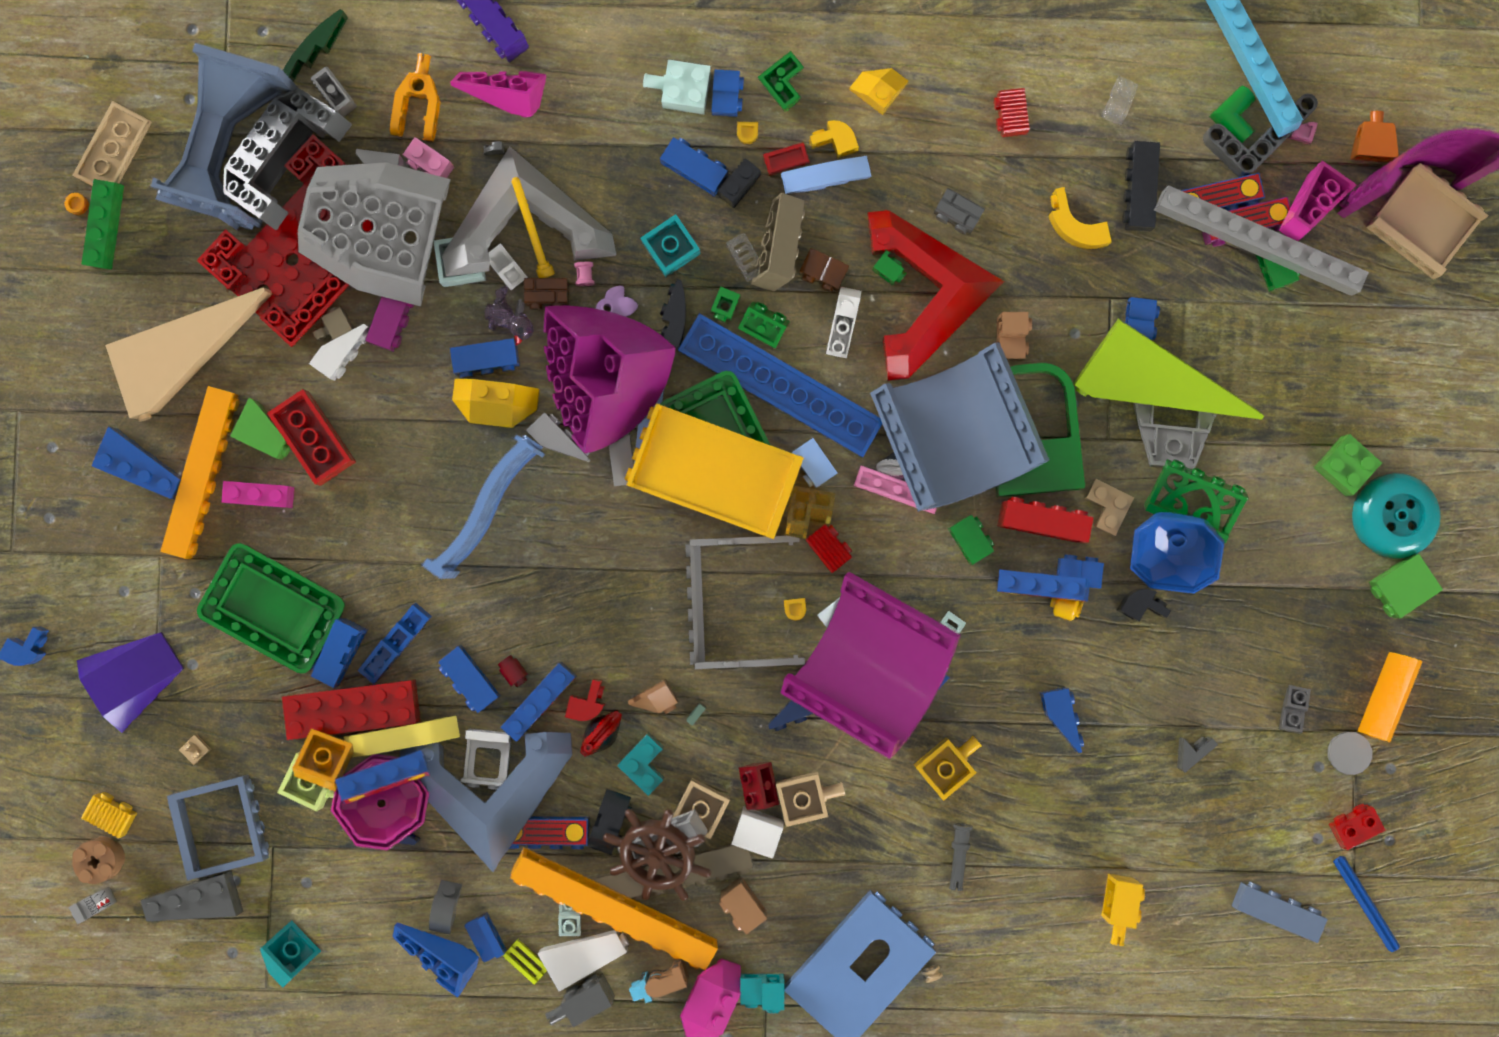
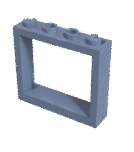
M249 774L167 796L187 881L262 862L269 858V844L265 842L263 836L265 827L259 819L258 812L260 807L258 801L254 799L253 791L255 787L254 784L252 785ZM238 785L255 856L201 869L184 798Z

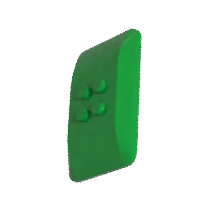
M723 371L664 400L660 404L770 445L736 375L731 371Z
M237 543L229 549L197 607V615L204 622L301 674L307 673L312 669L324 647L335 619H340L345 603L340 596L245 544Z

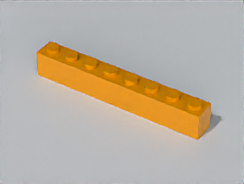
M210 386L207 387L160 552L184 559H192L197 553V539L204 529V523L202 522L204 515L208 513L210 508V502L208 501L210 494L214 492L216 487L214 480L216 473H219L222 466V461H220L222 452L224 453L227 449L228 441L226 438L228 432L233 428L234 421L232 417L234 411L236 412L239 407V395Z

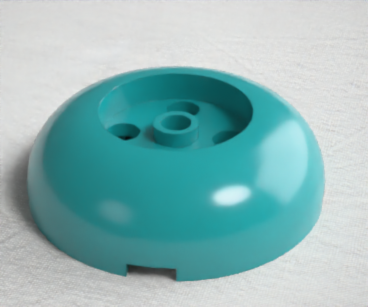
M1392 473L1374 478L1358 493L1353 505L1352 520L1359 540L1372 550L1373 553L1386 558L1400 559L1418 554L1429 546L1438 532L1441 512L1435 494L1424 482L1411 475ZM1408 500L1412 501L1410 509L1406 505ZM1387 501L1393 504V507L1389 510L1385 508ZM1410 521L1414 525L1413 530H1410L1408 528V523ZM1388 523L1394 524V530L1391 532L1386 527Z

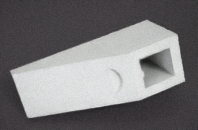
M840 287L826 354L847 359L861 291Z
M362 324L321 346L309 364L329 379L335 381L337 378H341L346 371L344 367L349 361L355 359L360 345L366 343L365 340L370 328Z

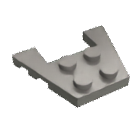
M1133 403L1149 466L1163 468L1167 459L1170 461L1175 459L1183 462L1185 467L1193 470L1196 467L1217 414L1197 411L1196 428L1153 424L1154 405Z

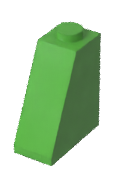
M248 398L230 437L276 459L282 460L283 457L289 454L291 448L268 416V412L258 401Z

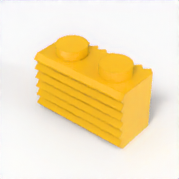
M102 792L93 795L81 819L112 834L116 838L124 837L131 827L137 812L132 810L133 807L130 804L114 801V797L109 793Z

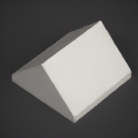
M743 806L731 845L773 859L783 831L784 820L756 810H747Z

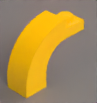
M1065 187L1055 189L1052 193L1053 196H1051V205L1053 209L1056 208V211L1050 213L1049 219L1054 230L1063 240L1073 246L1084 249L1107 247L1112 243L1107 222L1088 225L1077 221L1069 210Z

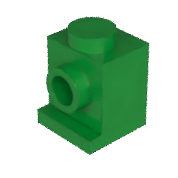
M886 250L874 265L872 271L893 286L895 282L900 283L907 273L903 271L904 268L901 267L903 264L898 259L888 257L890 252Z
M720 286L711 308V313L715 314L713 318L722 322H726V319L731 321L741 298L740 294ZM726 303L729 305V309L722 310L721 305Z

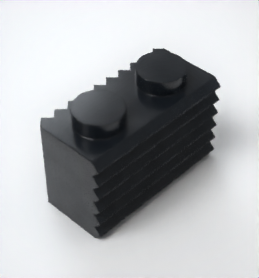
M746 158L743 159V162H740L735 172L729 175L730 178H727V182H724V185H721V188H719V197L732 208L737 206L761 176V170Z

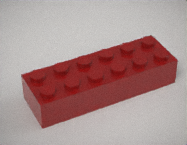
M416 679L282 697L287 740L307 738L311 729L331 735L421 722Z

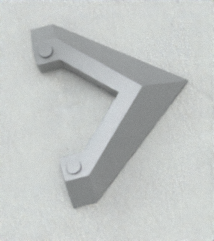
M509 147L442 254L446 277L489 271L488 247L506 226L512 215L520 208L512 185L514 177H518L521 181L530 212L570 240L574 261L616 256L612 233L515 150Z

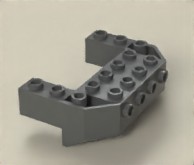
M300 88L275 97L224 167L223 193L277 230L289 212L276 204L278 200L272 197L270 192L287 170L284 165L313 133L321 138L328 134L340 142L352 124L337 111Z

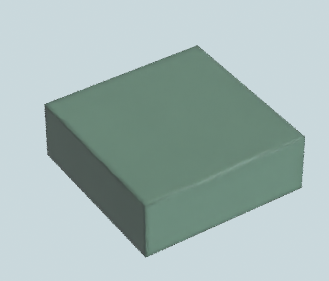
M698 703L687 717V722L693 725L706 707L702 703Z

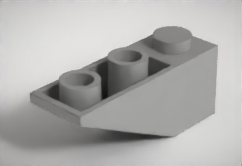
M544 412L526 429L544 448L586 462L591 461L587 457L590 453L584 454L573 442L572 434L567 429L563 432L558 426L561 422L553 414L548 416Z

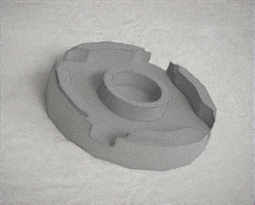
M1342 732L1330 741L1327 756L1337 771L1346 775H1356L1363 772L1369 766L1372 760V748L1364 736L1356 732Z

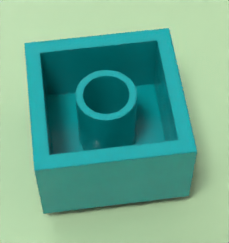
M676 214L640 238L665 278L701 254L699 247Z

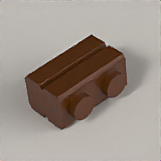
M524 278V304L529 306L531 310H542V306H569L568 278Z

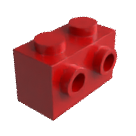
M1367 804L1357 805L1352 809L1351 813L1347 815L1340 814L1333 819V822L1328 824L1341 848L1349 850L1386 831L1374 807Z

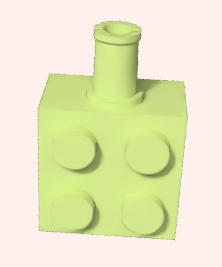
M298 752L295 754L277 793L318 811L324 807L327 798H333L334 791L294 776L292 767L300 753Z

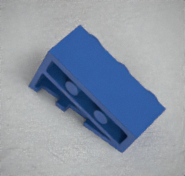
M347 618L335 619L320 656L311 669L313 671L311 677L332 688L339 687L368 629Z

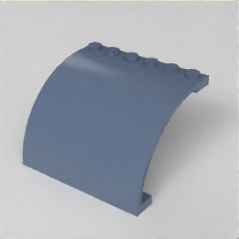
M1000 342L993 343L974 357L931 377L893 388L891 383H885L870 393L918 511L941 507L980 494L1013 480L1049 461Z

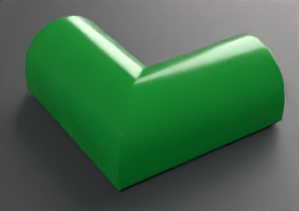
M792 51L788 52L758 76V80L784 112L795 106L801 98L789 83L791 78L804 69V66Z
M1242 85L1209 117L1216 124L1223 125L1243 143L1255 129L1241 114L1256 101V98L1250 89Z

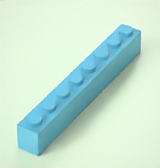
M1206 0L1278 138L1297 130L1303 118L1241 1Z

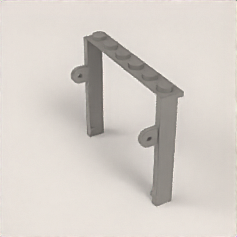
M799 535L775 536L774 539L768 537L689 540V544H685L686 557H690V566H686L687 579H691V587H687V599L692 600V609H688V622L693 621V630H689V643L694 644V652H690V665H694L695 669L805 664V658H798V655H793V658L705 662L700 546L789 542V545H793V542H800Z

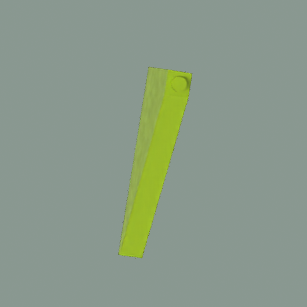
M1119 318L1074 381V385L1077 387L1075 390L1085 397L1089 394L1095 398L1261 420L1265 417L1260 411Z

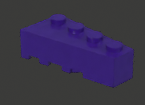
M456 0L463 10L465 8L471 13L469 18L475 26L480 25L484 31L481 33L489 43L493 41L496 45L494 50L501 59L506 58L510 63L529 49L524 34L521 30L517 29L509 16L506 18L504 10L497 1Z

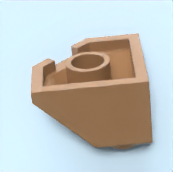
M667 679L629 699L627 702L634 707L656 713L664 711L667 714L676 709L675 704L679 701Z

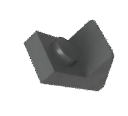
M1208 736L1206 738L1201 737L1194 743L1195 747L1192 748L1184 738L1180 737L1178 769L1186 773L1218 746L1215 740Z

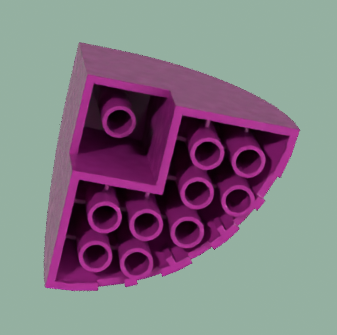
M580 306L545 307L543 332L547 333V346H544V352L549 362V365H546L549 382L553 381L556 393L552 394L557 410L561 409L564 426L570 427L573 432L572 439L584 454L609 446L631 432L648 415L651 406H655L668 381L676 348L650 327L616 313Z

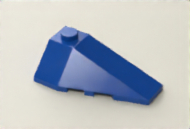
M398 922L395 924L393 938L411 956L416 955L422 963L421 966L426 971L430 969L438 977L436 981L458 998L475 972L479 956L472 949H467L462 944Z

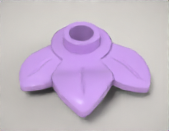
M615 286L606 292L605 299L597 303L596 309L604 310L603 307L607 305L610 307V312L627 317L636 311L638 304L633 299L624 297L625 290L623 286Z

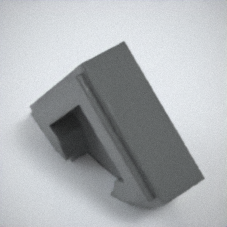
M501 141L492 142V145L485 144L483 152L484 155L505 154V147Z

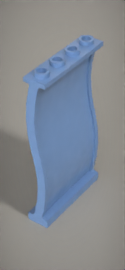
M518 435L515 436L514 439L518 441V444L501 459L491 472L460 535L438 559H427L423 567L440 579L457 578L460 574L457 567L470 556L485 536L502 497L514 477L534 456L539 455L543 457L545 455L541 451L543 447L525 435L522 438Z

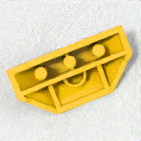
M455 379L452 400L469 423L513 428L537 411L540 389L503 382Z

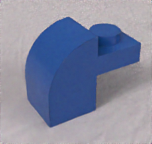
M33 627L25 642L18 638H7L0 651V659L15 666L31 665L39 662L46 655L39 648L43 647L46 643V635L49 630L43 627Z

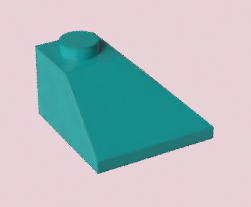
M292 920L260 948L268 973L282 988L321 952Z

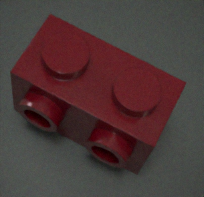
M772 762L752 763L739 767L747 810L767 809L780 804Z

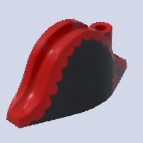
M618 710L595 718L587 725L580 753L584 757L606 750L614 744L622 719V714Z

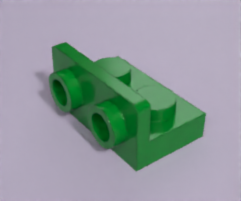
M752 302L738 329L776 348L790 321L782 313H774L768 310L765 304Z

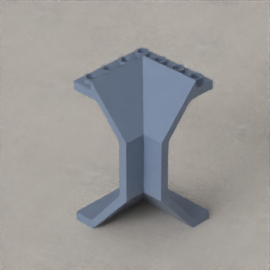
M195 43L193 52L198 56L199 68L198 102L193 125L180 164L164 183L153 178L151 187L158 191L156 200L217 217L237 231L239 225L250 230L253 227L260 229L262 220L250 217L238 207L233 206L229 197L223 193L220 172L235 125L272 101L275 97L298 89V87L280 67Z

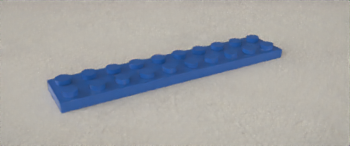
M700 313L678 349L682 354L717 374L723 371L733 372L744 390L862 458L882 426L880 417Z

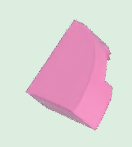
M1308 122L1300 125L1289 138L1310 145L1318 123Z

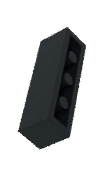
M1134 141L1127 148L1126 160H1129V168H1126L1125 181H1128V189L1124 191V202H1127L1126 211L1123 212L1122 216L1125 230L1151 232L1155 228L1156 211L1154 209L1157 204L1160 142Z

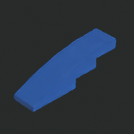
M414 603L402 619L394 625L387 636L380 641L358 671L372 684H375L432 616L417 603Z

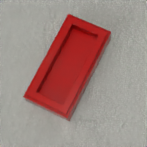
M804 142L763 154L769 176L810 164Z

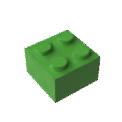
M1351 434L1341 436L1313 468L1344 496H1350L1360 489L1382 462Z

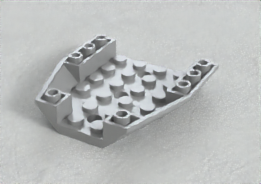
M387 162L317 167L307 188L299 223V253L359 291L421 306L426 287L423 283L443 200L446 201L451 179ZM324 208L328 209L331 213L328 221H323L320 218V211ZM365 220H371L374 224L373 230L369 233L365 232L362 227ZM409 231H413L417 236L413 244H409L405 240V235Z

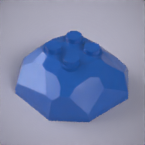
M1159 512L1134 531L1130 569L1149 588L1194 594L1219 579L1224 540L1205 519L1171 512Z

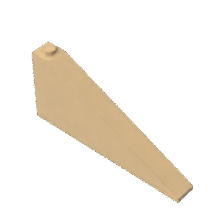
M263 287L105 345L129 418L145 421L151 419L152 414L158 413L272 295V291Z

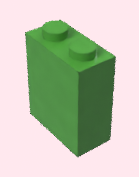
M1420 554L1404 558L1369 582L1372 587V594L1381 600L1384 604L1383 610L1392 618H1402L1443 590Z

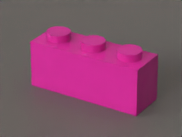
M223 481L222 503L293 508L294 487Z

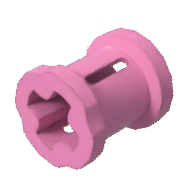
M593 262L574 263L575 268H577V281L575 285L581 287L594 285L591 269Z

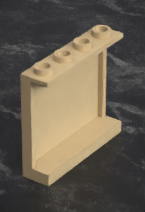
M1419 163L1410 170L1366 228L1434 280L1444 274L1447 270L1445 267L1480 221L1486 219L1489 215L1484 212L1481 206L1470 202L1463 192L1453 189L1446 179L1435 175L1429 166Z

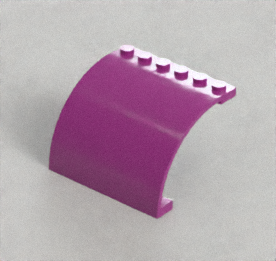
M1463 128L1433 135L1364 179L1349 196L1346 195L1339 203L1341 208L1337 214L1345 218L1388 192L1402 173L1399 170L1401 166L1418 165L1421 163L1422 165L1435 166L1455 173L1457 176L1450 186L1459 191L1499 169V133L1477 128Z
M848 572L844 576L839 602L824 635L800 671L795 676L790 673L785 676L781 694L888 759H891L910 737L932 703L951 664L961 634Z

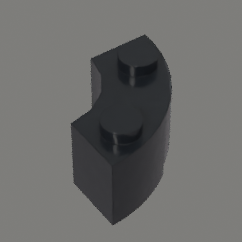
M606 789L587 847L612 855L614 847H619L605 842L603 836L609 833L620 838L623 837L619 833L624 818L628 819L625 815L626 810L632 809V806H629L630 796Z

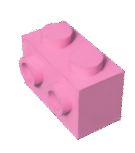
M414 137L403 153V156L407 159L406 164L415 170L419 168L425 173L447 178L454 168L448 159L416 137Z

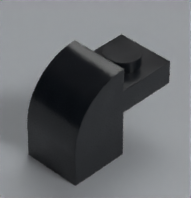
M1136 589L1129 592L1117 608V611L1140 622L1147 609L1162 618H1167L1171 610L1166 608L1167 604L1158 598L1155 601L1153 600L1157 592L1151 589Z

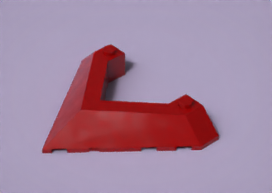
M889 210L867 212L872 255L884 254L886 250L894 253L940 289L906 333L885 335L882 339L887 381L909 379L1004 281Z

